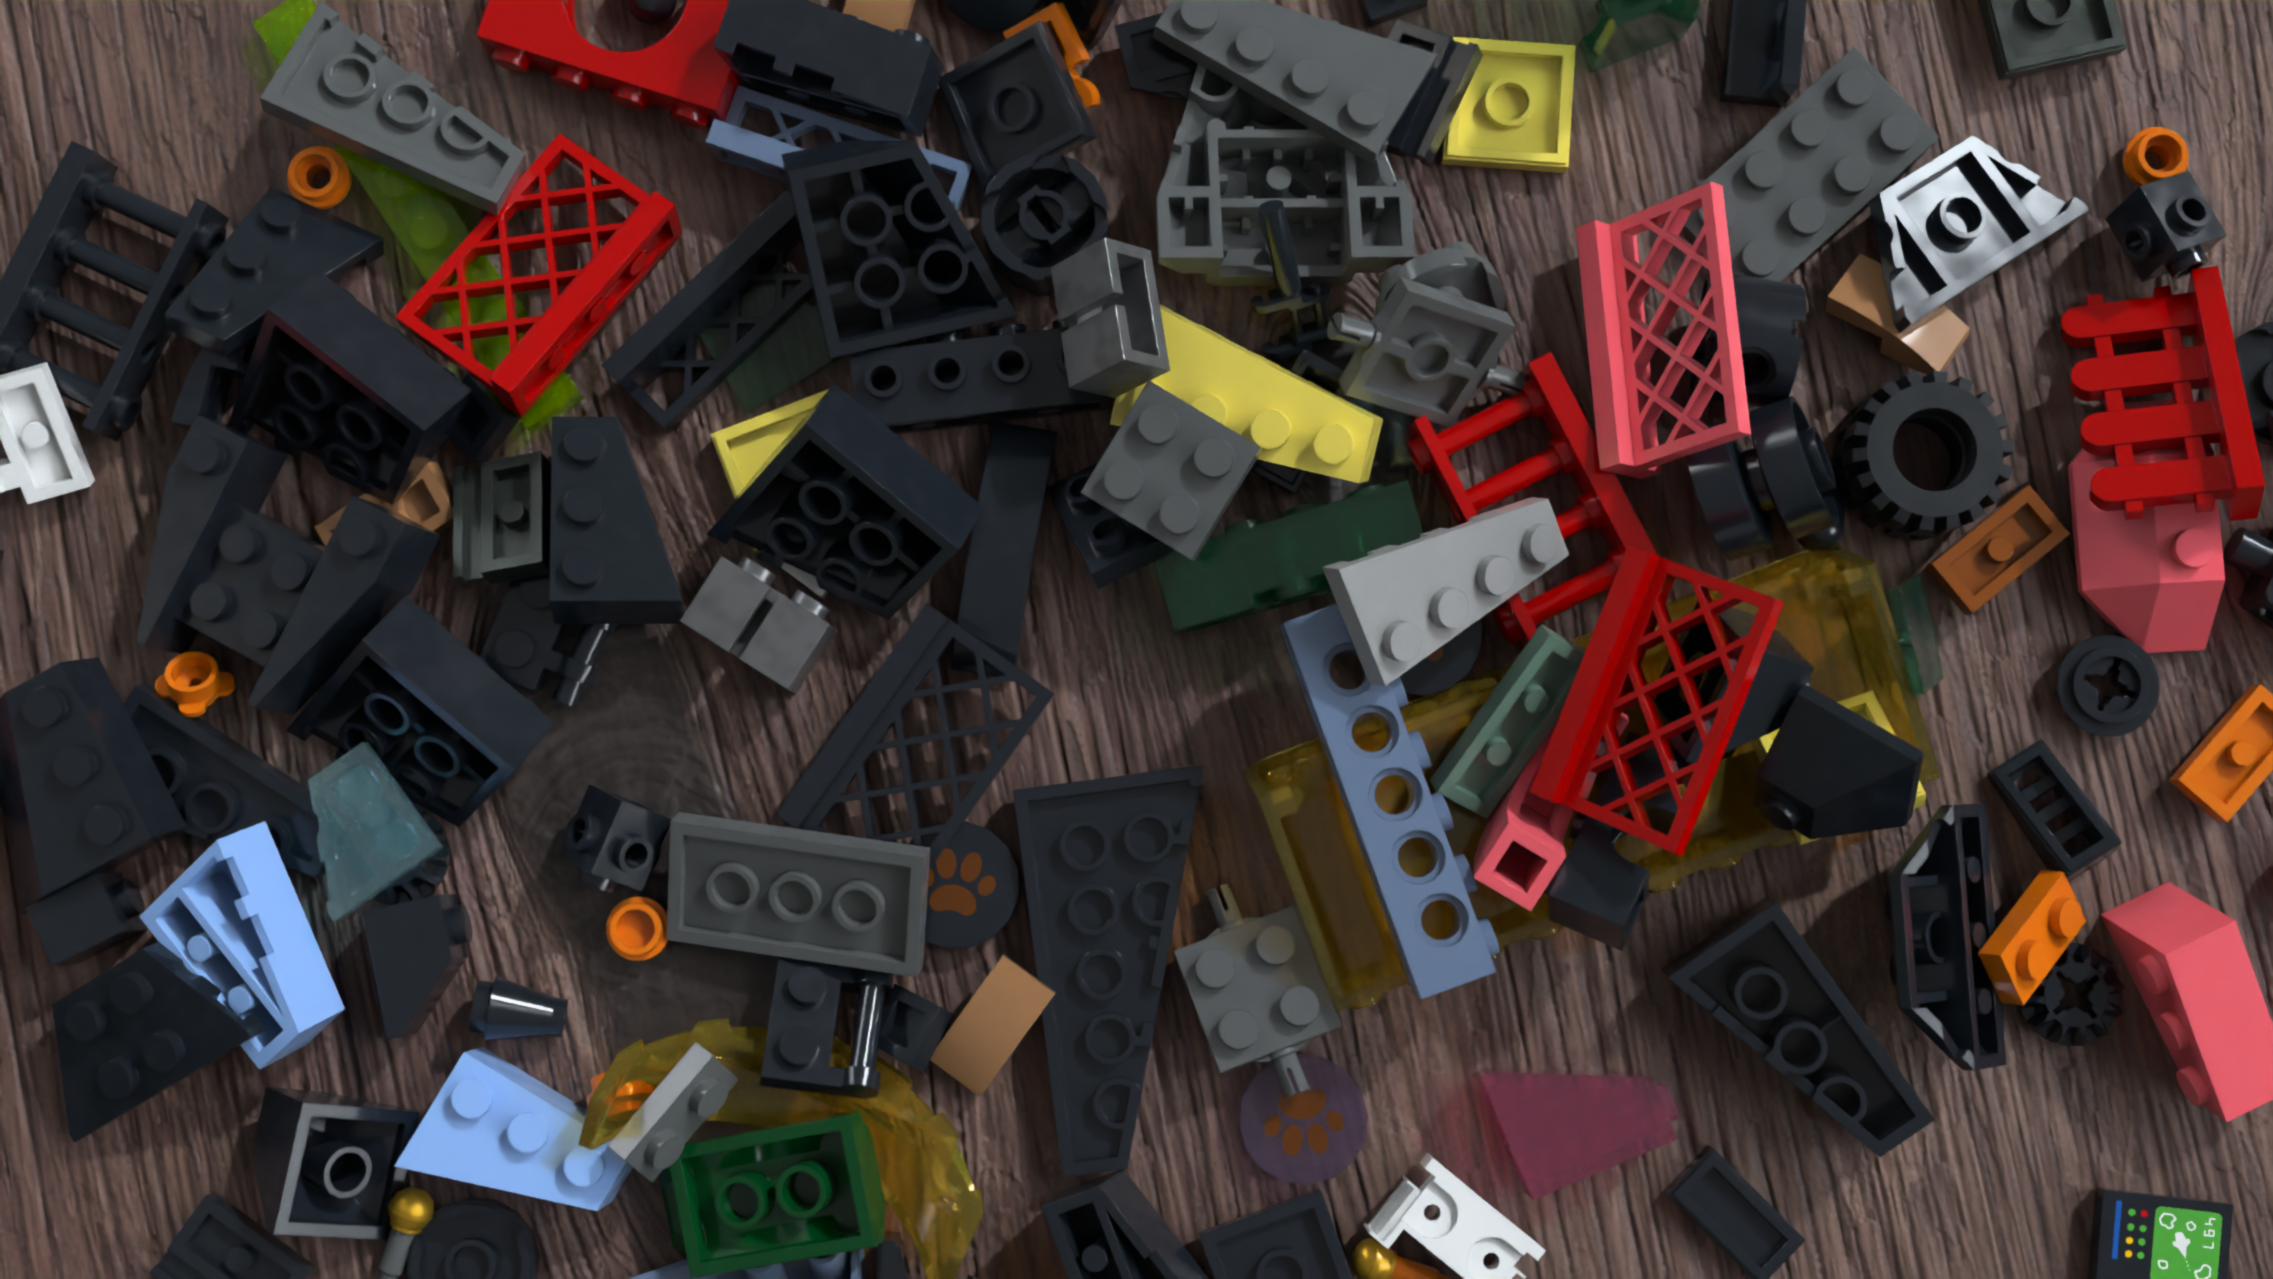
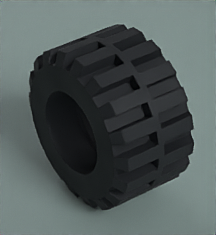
M1932 371L1924 377H1921L1920 372L1904 375L1895 382H1889L1862 400L1851 410L1853 415L1843 421L1837 433L1844 437L1843 441L1833 447L1832 460L1842 461V469L1837 471L1835 475L1836 486L1839 487L1847 484L1852 494L1843 499L1847 507L1851 511L1860 506L1866 512L1860 521L1872 529L1878 525H1883L1886 527L1884 535L1896 539L1910 535L1911 540H1925L1934 535L1940 536L1973 522L1985 514L1983 509L1995 504L2003 494L1997 486L2010 479L2013 466L2002 463L2004 457L2014 453L2013 439L2002 440L2000 433L2001 429L2009 426L2004 413L1993 417L1987 408L1995 400L1986 391L1977 396L1972 395L1969 391L1974 382L1961 376L1951 383L1947 382V372ZM1915 423L1925 426L1935 432L1944 442L1950 458V470L1947 481L1940 491H1928L1918 488L1906 480L1898 470L1893 456V441L1901 424Z

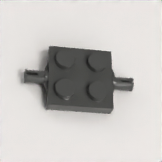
M1403 277L1398 279L1381 310L1371 321L1365 322L1346 316L1341 312H1336L1332 316L1335 322L1330 320L1328 324L1327 334L1329 339L1357 346L1356 352L1338 380L1344 394L1418 418L1426 414L1429 421L1451 427L1466 404L1479 394L1482 389L1489 388L1513 396L1519 394L1517 388L1522 390V386H1524L1525 376L1522 371L1497 364L1499 352L1515 328L1508 312Z
M1231 883L1220 885V890L1228 910L1224 909L1216 887L1205 893L1219 928L1214 930L1206 939L1174 951L1220 1074L1222 1075L1250 1063L1272 1062L1284 1093V1099L1295 1096L1296 1092L1288 1075V1070L1292 1073L1299 1094L1311 1089L1296 1053L1312 1039L1341 1029L1342 1025L1295 906L1292 905L1263 917L1243 918L1231 888Z

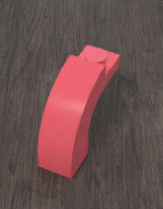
M1623 712L1616 726L1619 736L1629 722L1628 716ZM1555 726L1490 814L1480 837L1473 861L1474 879L1529 911H1532L1566 858L1564 838L1575 811L1530 792Z

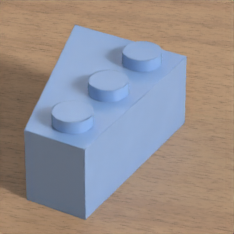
M265 821L217 839L139 916L155 938L182 959L185 967L191 973L202 975L221 990L217 998L219 1002L241 1019L254 1015L263 1023L266 1031L241 1045L259 1070L307 1045L345 1010Z
M484 1047L463 1052L394 1167L598 1211L613 1202L633 1168L607 1146L620 1131L618 1128Z

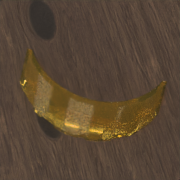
M729 1018L697 1022L692 1031L671 1035L644 1045L643 1039L619 1051L591 1096L578 1144L589 1150L612 1140L694 1043L697 1042L739 1079L728 1092L723 1106L715 1114L707 1117L705 1121L732 1122L767 1128L821 1118L835 1112L849 1113L859 1111L873 1138L884 1199L909 1233L921 1258L927 1279H955L984 1212L980 1187L976 1189L974 1187L969 1169L956 1145L959 1135L943 1112L935 1115L911 1091L913 1081L878 1056L875 1070L880 1072L881 1079L879 1094L874 1098L858 1099L760 1086L768 1028L730 1026ZM835 1035L833 1036L829 1067H849L852 1046L844 1044Z

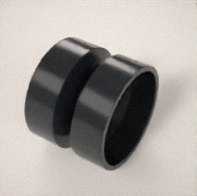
M1793 396L1750 411V429L1754 448L1748 450L1743 439L1740 438L1686 456L1692 482L1706 521L1719 548L1729 561H1735L1774 546V531L1770 510H1777L1782 522L1796 539L1839 524V512L1833 488H1836V481L1827 451L1817 429L1814 426L1810 427L1802 408ZM1724 420V421H1722V422H1719V423H1716V424H1713V425L1708 426V427L1711 428V427H1714V426H1717V425L1726 423V420Z

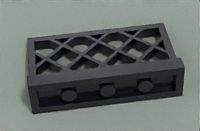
M926 603L776 815L794 828L830 833L821 825L836 803L861 799L867 839L890 841L913 837L914 845L923 846L922 835L940 832L930 845V871L1055 694L936 608ZM955 638L975 653L979 680L943 686L939 659ZM985 661L1005 675L987 678ZM932 670L934 688L918 690ZM1016 682L1036 696L1021 719L995 723L989 686ZM981 687L987 725L950 731L944 693ZM936 695L942 732L906 738L902 718L903 709L911 699ZM894 723L897 740L881 742ZM1014 728L999 748L996 730ZM988 732L992 760L983 772L958 776L952 738ZM943 740L949 777L913 783L907 746ZM898 747L904 785L869 791L864 764L873 751ZM857 775L859 793L843 795ZM977 780L962 800L959 783ZM950 784L955 812L946 824L921 828L914 790ZM906 792L912 830L876 836L870 798Z

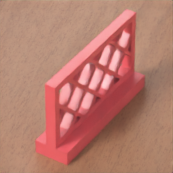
M1710 181L1614 223L1607 224L1593 220L1577 227L1576 237L1600 470L1644 479L1662 473V464L1751 435L1723 185ZM1702 207L1704 225L1694 244L1691 245L1681 238L1679 234L1691 212ZM1651 229L1658 234V237L1643 265H1640L1637 234ZM1674 245L1687 254L1670 286L1657 277ZM1703 265L1710 271L1711 287L1701 305L1698 306L1685 296ZM1652 286L1665 295L1648 326L1645 320L1643 300ZM1681 307L1693 315L1694 318L1677 347L1663 336L1677 310ZM1708 328H1711L1717 334L1718 349L1708 367L1705 368L1692 357ZM1657 347H1659L1671 356V359L1657 385L1654 386L1652 385L1650 360ZM1687 368L1701 380L1686 407L1683 408L1673 401L1670 396ZM1717 390L1724 396L1726 423L1709 428L1699 418L1713 393ZM1663 409L1675 416L1678 421L1665 444L1659 445L1656 422Z

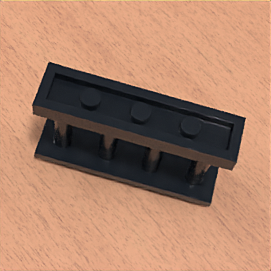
M71 140L0 281V375L47 362L60 395L90 408L82 427L118 442L122 432L130 429L136 422L142 408L140 396L172 334L171 331L167 330L165 312L225 242V226L229 218L196 198L186 217L118 186L114 182V175L118 169L117 166L95 151ZM106 207L175 239L159 273L86 240L85 233L96 211ZM78 263L147 295L131 329L59 297L57 288L68 266ZM46 319L51 320L119 352L102 386L30 353L29 344L40 322Z

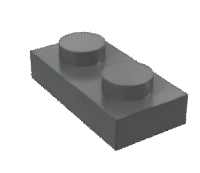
M695 1042L607 1146L649 1181L653 1182L663 1169L671 1166L680 1157L685 1143L706 1118L715 1114L723 1106L728 1092L739 1079L699 1043Z

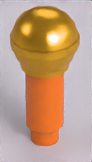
M1375 1238L1362 1240L1352 1253V1268L1360 1279H1449L1448 1275L1440 1273L1437 1268L1397 1255V1252L1392 1250L1391 1247L1387 1249Z

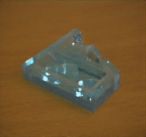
M360 743L308 780L312 809L318 816L319 832L317 843L320 862L325 863L330 901L326 902L327 911L333 922L341 921L443 848L369 743Z

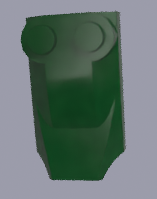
M859 1111L849 1113L835 1112L821 1118L687 1142L680 1157L659 1174L672 1246L687 1257L691 1278L872 1248L884 1242L885 1199L873 1138Z

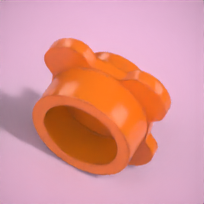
M199 651L182 653L173 658L166 666L165 673L158 677L155 682L157 695L161 698L173 700L179 705L180 713L190 718L201 716L216 698L230 695L235 689L233 675L229 672H220L215 659L209 654Z

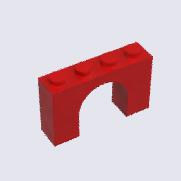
M488 0L476 36L493 55L491 60L510 71L527 74L529 68L533 67L552 73L551 80L574 91L587 92L590 85L611 92L610 98L635 110L646 111L648 104L670 110L669 116L672 119L697 129H706L707 123H713L714 119L724 122L737 86H741L742 82L714 49L729 0H687L680 20L666 37L650 47L632 52L605 50L585 40L578 33L576 26V0Z

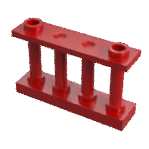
M1551 352L1529 362L1522 370L1525 382L1522 390L1518 388L1519 394L1513 395L1437 434L1425 414L1413 421L1408 430L1412 439L1405 443L1409 456L1420 475L1431 474L1457 526L1466 523L1468 518L1478 515L1477 512L1559 471L1563 475L1571 473L1582 495L1576 498V506L1555 516L1563 539L1565 540L1588 527L1593 532L1600 529L1612 552L1606 554V562L1525 603L1517 592L1500 604L1499 609L1493 611L1496 624L1507 643L1512 645L1518 642L1522 650L1537 631L1536 625L1611 588L1628 544L1657 555L1615 473L1600 470L1597 438ZM1529 415L1533 419L1542 417L1553 438L1547 442L1548 449L1466 490L1464 489L1448 456Z

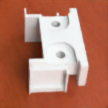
M1428 1153L1419 1162L1431 1173L1422 1186L1419 1188L1403 1174L1401 1176L1403 1181L1368 1224L1365 1222L1363 1224L1367 1232L1387 1249H1389L1401 1232L1405 1230L1463 1279H1512L1516 1273L1525 1279L1526 1276L1515 1264L1526 1253L1538 1261L1546 1251ZM1428 1205H1436V1214L1432 1217H1426L1424 1215L1425 1208ZM1494 1253L1495 1260L1491 1265H1484L1483 1259L1485 1255Z

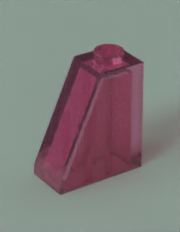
M1483 1068L1473 1072L1522 1190L1532 1200L1678 1139L1671 1122L1679 1119V1114L1670 1092L1663 1082L1654 1085L1651 1077L1641 1073Z

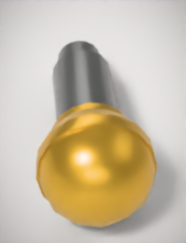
M414 1187L405 1188L398 1191L390 1200L388 1208L391 1230L378 1266L380 1269L378 1279H398L404 1273L408 1261L409 1246L412 1240L433 1219L432 1216L435 1213L434 1202L425 1190Z

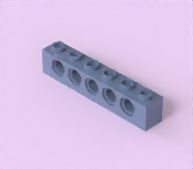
M1337 603L1282 623L1279 627L1413 995L1422 1000L1495 973L1496 969L1491 956L1500 953L1499 944L1487 916L1477 919L1468 894L1477 891L1476 882L1465 855L1460 854L1454 857L1445 832L1454 829L1453 820L1442 793L1437 792L1431 795L1422 770L1431 767V762L1422 736L1418 730L1408 733L1399 708L1408 705V699L1400 676L1387 686L1369 683L1364 672L1361 684L1355 689L1340 688L1332 681L1329 674V665L1334 656L1346 653L1355 656L1360 661ZM1361 715H1373L1379 718L1385 726L1386 740L1383 746L1375 752L1365 751L1354 742L1352 727L1356 719ZM1386 776H1395L1401 779L1409 791L1407 805L1397 814H1389L1383 811L1375 799L1376 787ZM1414 837L1423 840L1429 846L1432 855L1430 866L1424 873L1418 876H1410L1405 873L1398 862L1400 847L1405 841ZM1436 900H1443L1453 910L1454 924L1445 936L1431 938L1422 927L1421 916L1428 904Z

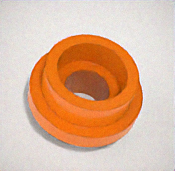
M2163 127L2146 128L2135 134L2127 142L2122 157L2123 167L2129 179L2140 187L2185 172L2188 166V148L2183 138L2172 130ZM2146 151H2152L2160 157V170H2155L2148 165L2145 160Z
M313 146L302 150L294 156L288 167L287 184L291 194L296 199L323 210L336 206L347 196L352 184V173L347 161L337 151L325 146ZM328 170L330 172L329 183L321 189L313 188L312 180L314 175L319 171Z

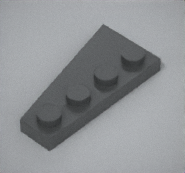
M1171 0L1156 23L1152 38L1370 164L1374 163L1438 55L1264 0Z
M322 1L260 97L263 112L498 216L526 167L524 152L464 107H454L434 92V85L414 70L411 73L406 71L385 55L384 47L364 32L358 35L340 21L339 14Z

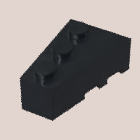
M1124 1169L1067 1188L1041 1206L1069 1279H1209Z

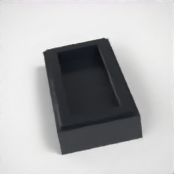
M1709 1145L1663 1190L1751 1279H1769L1805 1241Z

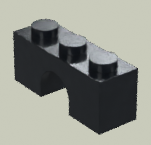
M1629 731L1622 745L1625 746L1643 736ZM1655 746L1628 758L1638 789L1666 777ZM1671 747L1679 770L1693 764L1685 761L1677 749ZM1615 766L1597 774L1596 784L1601 786V789L1594 803L1604 806L1625 796ZM1690 780L1684 782L1685 788H1687ZM1671 789L1643 801L1652 828L1665 834L1669 833L1678 811ZM1630 808L1619 813L1633 819ZM1577 811L1569 833V838L1575 840L1566 860L1563 861L1543 892L1548 895L1549 920L1622 951L1649 896L1650 870L1624 859L1614 848L1616 843L1628 833Z

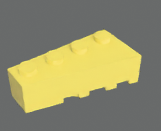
M1160 304L1170 371L1150 380L1151 382L1260 446L1262 451L1257 458L1259 460L1355 483L1369 481L1383 418L1311 381L1299 377L1278 364L1233 343L1220 334ZM1146 383L1115 398L1110 420L1111 425H1122Z

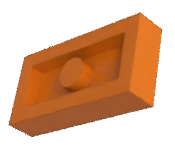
M2261 684L2250 686L2169 779L2175 787L2217 823H2227L2273 770V694Z
M2041 870L1978 952L2001 1003L2024 1006L2086 922L2081 906L2063 871Z

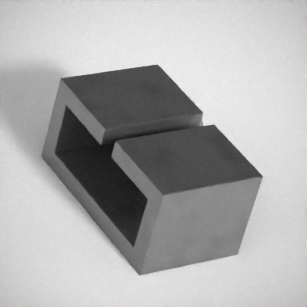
M1105 237L1051 267L1058 318L1060 322L1069 325V329L1061 333L1069 388L1116 398L1148 382V380L1150 381L1170 371L1151 250Z
M721 556L680 619V622L796 694L837 631L833 626L824 621L830 609L798 589L791 599L774 590L770 585L776 575L746 556H743L738 565Z

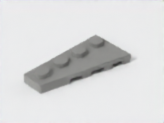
M1530 497L1468 518V521L1464 524L1452 528H1438L1420 534L1419 539L1398 546L1387 545L1367 552L1368 556L1350 562L1339 561L1322 568L1368 682L1387 686L1569 556L1549 499Z

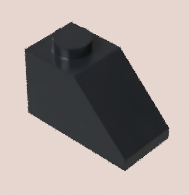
M456 894L435 895L362 911L387 1040L418 1033L468 957L465 943L472 941V925L467 908L463 904L458 905Z

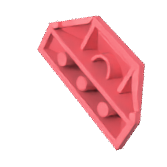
M2161 400L2123 403L2126 410L2174 404V401ZM2203 444L2205 456H2215L2211 445ZM2183 447L2133 452L2135 465L2185 459ZM2082 448L2068 465L2078 593L2110 626L2124 638L2139 645L2147 654L2205 650L2225 583L2219 501L2215 500L2214 510L2210 512L2196 513L2193 502L2144 508L2143 519L2125 520L2124 510H2101L2091 502L2089 497L2091 479L2094 474L2101 469L2115 467L2113 454L2098 456L2090 454Z

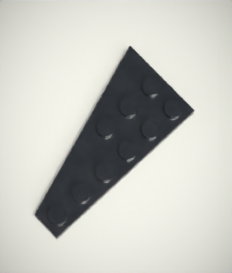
M1204 765L1013 790L1037 979L1056 992L1042 1011L1063 1177L1128 1168Z

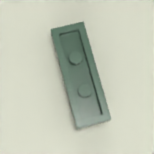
M1541 624L1429 780L1436 792H1441L1443 796L1488 819L1557 724L1586 650Z

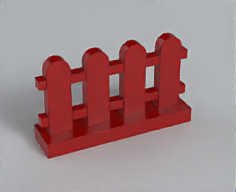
M2218 266L2191 269L2187 293L2172 295L2170 285L2153 288L2152 297L2104 303L2103 294L2086 295L2084 306H2076L2067 310L2061 319L2060 336L2062 340L2074 348L2093 347L2095 358L2085 359L2074 365L2070 376V390L2075 397L2084 401L2103 400L2105 412L2091 414L2083 420L2079 436L2080 445L2086 452L2093 455L2113 454L2115 467L2101 469L2092 477L2089 491L2091 502L2097 508L2105 511L2124 510L2125 520L2143 519L2144 508L2194 502L2196 513L2210 512L2214 510L2215 500L2225 499L2229 521L2256 519L2266 485ZM2191 335L2193 347L2183 348L2181 336ZM2161 339L2163 350L2114 356L2112 344ZM2202 389L2204 401L2194 402L2192 390ZM2172 392L2174 404L2124 409V397ZM2213 443L2216 456L2206 457L2203 444ZM2183 447L2185 456L2183 460L2135 465L2133 452Z

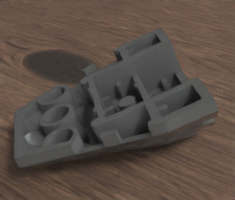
M1198 64L1189 91L1184 115L1174 139L1166 173L1161 181L1155 201L1157 261L1159 265L1182 274L1200 273L1204 281L1213 286H1276L1258 207L1270 200H1281L1284 203L1302 286H1310L1312 283L1339 286L1351 282L1355 273H1381L1394 265L1405 264L1415 258L1411 196L1404 179L1397 181L1385 152L1389 144L1388 141H1386L1374 163L1370 164Z

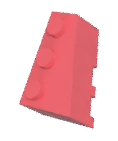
M2166 882L2100 914L2178 1068L2176 1072L2177 1081L2187 1099L2197 1107L2203 1105L2226 1123L2272 1101L2273 1022L2236 920L2170 882Z

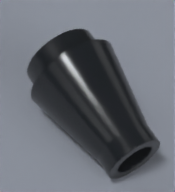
M498 976L495 977L494 982L478 980L472 1005L469 1031L484 1033L485 1040L539 1036L562 1038L569 999L553 997Z

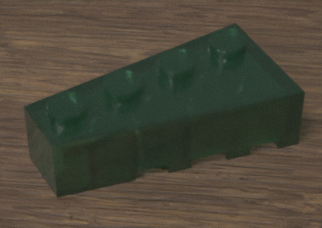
M1408 480L1386 487L1383 484L1361 488L1348 493L1346 499L1323 505L1322 501L1299 505L1286 510V517L1262 524L1261 518H1253L1231 524L1224 528V536L1208 540L1195 562L1177 551L1154 561L1153 564L1173 637L1332 594L1322 567L1339 561L1350 562L1368 556L1367 552L1387 545L1398 546L1419 539L1423 531Z

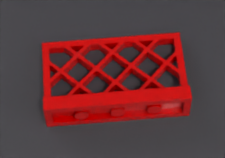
M559 134L518 179L498 216L488 213L395 318L401 327L497 394L504 406L523 418L682 235L683 231L675 204L656 191L651 195L647 194L574 142ZM564 158L583 170L585 187L549 191L548 176ZM593 178L601 182L603 185L594 186ZM540 187V193H534ZM622 197L636 207L623 223L598 226L595 201ZM587 202L589 227L553 231L551 206ZM542 208L544 233L509 237L507 222L517 211ZM499 232V239H493ZM600 240H607L602 247H600ZM591 242L593 257L583 269L558 272L555 246ZM546 248L548 273L513 278L510 252ZM501 253L503 279L468 284L466 268L477 256ZM457 279L458 285L451 286ZM560 286H567V287L562 291V293L560 294V288H559V287H560ZM550 288L552 304L541 316L517 319L514 292ZM505 294L507 320L472 325L469 298ZM459 300L462 326L434 330L420 320L435 303ZM526 332V334L519 340L518 333ZM509 335L510 352L493 371L475 359L473 339ZM463 341L464 350L452 342Z
M1628 544L1530 792L1551 802L1567 806L1671 853L1683 856L1785 602ZM1675 578H1679L1692 583L1701 608L1672 622L1665 603ZM1709 590L1724 596L1713 601ZM1742 602L1759 607L1749 634L1729 644L1718 614ZM1706 621L1717 650L1688 664L1677 635ZM1665 641L1675 671L1647 684L1641 668L1645 653L1648 649ZM1740 654L1739 659L1736 662L1735 656ZM1722 663L1729 680L1725 694L1722 699L1704 707L1693 677ZM1681 684L1691 714L1663 727L1652 697ZM1633 686L1635 691L1630 693L1631 688ZM1640 704L1650 733L1623 746L1616 729L1621 713ZM1715 717L1713 724L1711 726L1709 719ZM1696 726L1704 746L1697 762L1679 770L1668 739ZM1655 746L1666 777L1638 789L1628 758ZM1615 766L1625 796L1604 806L1587 800L1597 773ZM1690 780L1687 788H1685L1684 782ZM1671 789L1678 811L1669 833L1665 834L1652 828L1643 801ZM1630 808L1633 819L1619 813Z

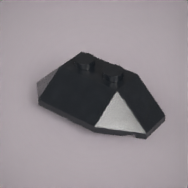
M1985 803L1942 805L1887 873L1888 890L1885 895V911L1891 922L1893 942L1890 976L1893 984L1896 986L1897 1004L1900 1010L1962 1070L1975 1071L2007 1065L2002 1003L1978 955L1980 949L1995 931Z

